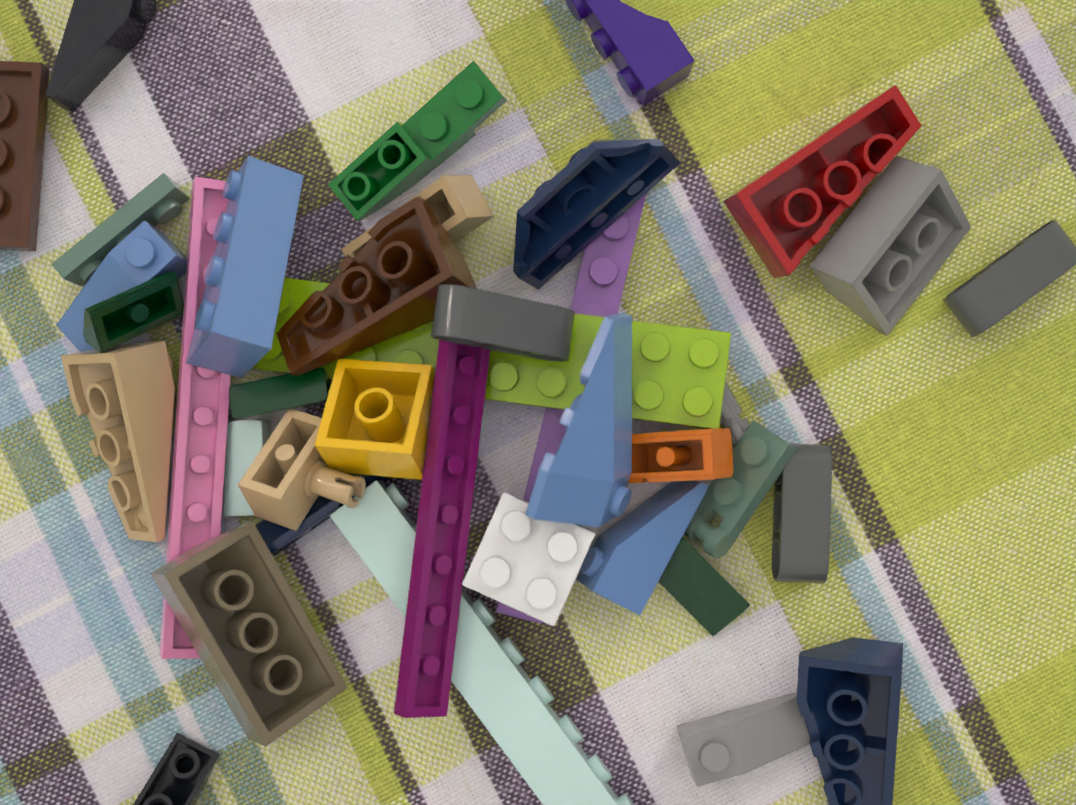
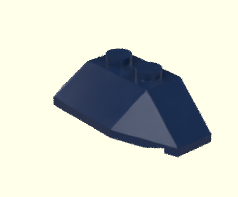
M660 139L594 140L587 147L578 150L571 157L569 164L551 180L542 183L536 189L534 196L517 210L513 264L515 275L539 290L681 162Z

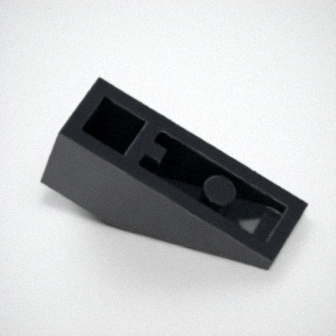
M74 0L46 96L64 110L74 112L143 38L147 23H151L155 17L156 0Z

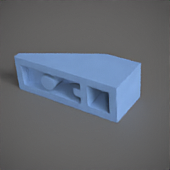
M144 220L107 254L56 326L80 352L95 350L85 342L83 335L85 309L171 270L176 272L177 279L179 280L186 274V256L162 231Z
M697 480L671 481L597 538L594 546L589 547L576 580L598 595L640 616L709 486Z

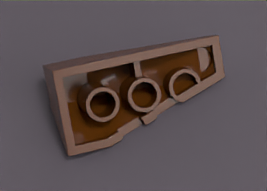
M418 195L379 220L368 232L372 238L354 258L347 255L337 266L341 272L323 292L314 291L276 333L291 375H301L433 322L439 285H459L477 289L463 254L423 197Z

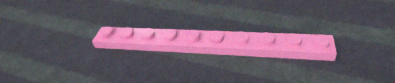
M195 177L192 180L166 563L191 548L219 536L221 532L231 375L187 364L186 359L195 329L197 312L206 287L204 283L206 270L217 245V241L214 240L216 224L220 214L226 211L229 199L223 198L226 181ZM164 597L160 657L162 659L200 658Z

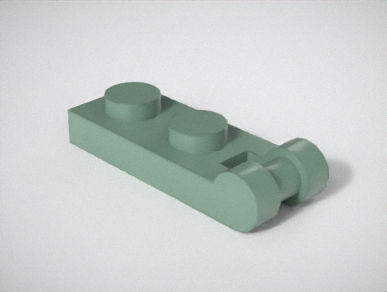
M753 420L732 451L733 477L715 479L711 482L684 534L691 540L699 539L703 543V549L715 559L723 557L736 541L797 448ZM718 513L724 519L718 527L714 528L710 524Z

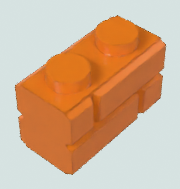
M730 428L632 434V473L628 483L715 480L733 477L734 468Z

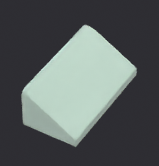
M251 419L228 422L224 472V517L254 516L252 509L238 487V483L271 436L270 420Z

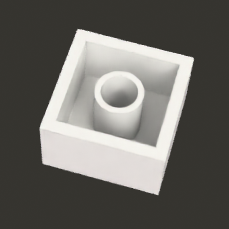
M505 491L501 496L462 585L549 625L555 626L593 541L595 532L582 525L532 519L525 515L529 502Z

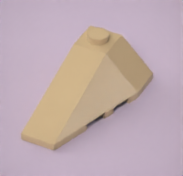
M165 341L119 345L103 353L95 349L61 355L71 401L77 416L87 415L96 439L89 442L94 457L101 456L111 472L112 477L108 480L107 488L128 538L149 542L164 540L175 393L172 377L173 364L170 355L167 353Z

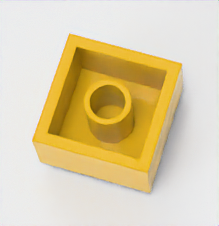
M338 359L314 445L329 468L343 473L422 480L435 379L433 366Z

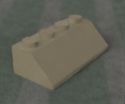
M248 521L191 548L150 573L248 739L265 747L348 688L253 521Z

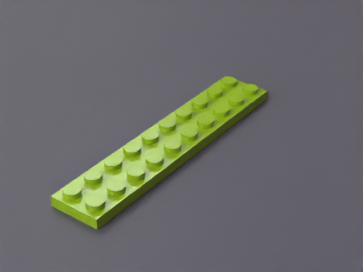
M284 278L271 350L252 370L289 374L276 333L314 291L323 292L330 283ZM575 313L569 360L567 362L541 360L490 350L485 400L556 410H565L566 407L570 408L574 399L583 393L586 385L580 382V373L604 317ZM632 320V419L701 429H718L720 426L731 333ZM430 322L341 359L432 365L434 371H436L439 340L431 337L433 322ZM338 360L321 366L326 370L331 380L333 379Z

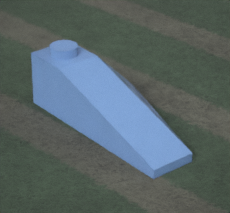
M624 312L605 316L580 373V382L586 385L583 393L574 399L570 408H565L559 423L564 425L566 429L561 445L555 455L546 452L539 468L525 514L532 519L601 527L614 517H620L628 506L631 498V489L627 488L632 473V315Z

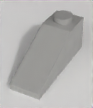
M797 692L677 725L688 769L697 787L745 774L810 744L804 716H801L797 704Z

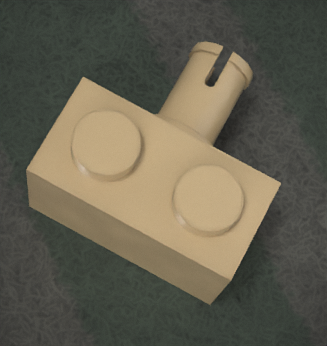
M288 409L238 483V487L256 517L297 531L319 496L345 504L350 508L358 506L359 501L352 498V495L360 499L363 498L366 486L364 478L329 468L314 446L322 418L295 409Z

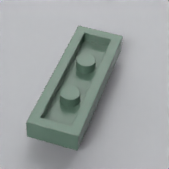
M163 173L51 265L63 279L82 287L88 282L107 254L144 220L154 227L158 224H166L180 214L182 205L190 198L175 181Z

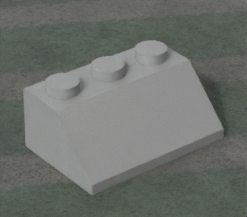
M895 156L854 210L849 213L833 237L820 250L809 267L829 294L878 332L888 336L970 230L971 225L942 170Z

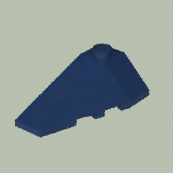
M853 637L799 653L797 704L801 716H804L810 735V746L813 756L817 758L824 780L823 788L829 805H892L903 643Z

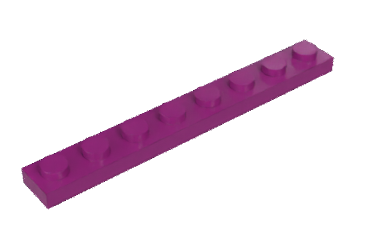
M439 340L394 707V714L403 718L447 716L490 350Z

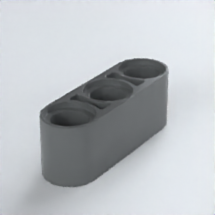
M1056 219L1020 241L948 294L943 300L971 337H975L998 323L1076 265V245Z
M444 284L438 286L431 337L442 341L535 359L567 362L569 360L575 311L471 287Z
M789 443L797 448V450L774 483L772 575L776 582L824 584L829 570L832 487L831 449L828 445Z

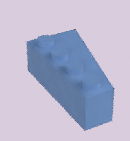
M251 156L247 157L238 172L230 171L223 190V198L229 200L226 211L220 214L216 224L214 240L217 241V245L206 270L204 279L206 287L195 320V329L186 359L187 364L243 378L271 350L304 175Z

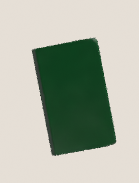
M171 270L86 308L84 311L83 327L85 342L100 353H103L183 315L184 303L176 272Z
M318 367L298 376H293L289 373L232 385V387H229L232 416L234 419H242L327 401L332 380L329 379L324 368Z
M682 537L658 582L714 636L741 615L750 604Z

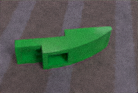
M472 61L404 124L396 122L335 177L328 186L357 221H362L407 191L457 152L476 135L473 130L507 100L478 64Z

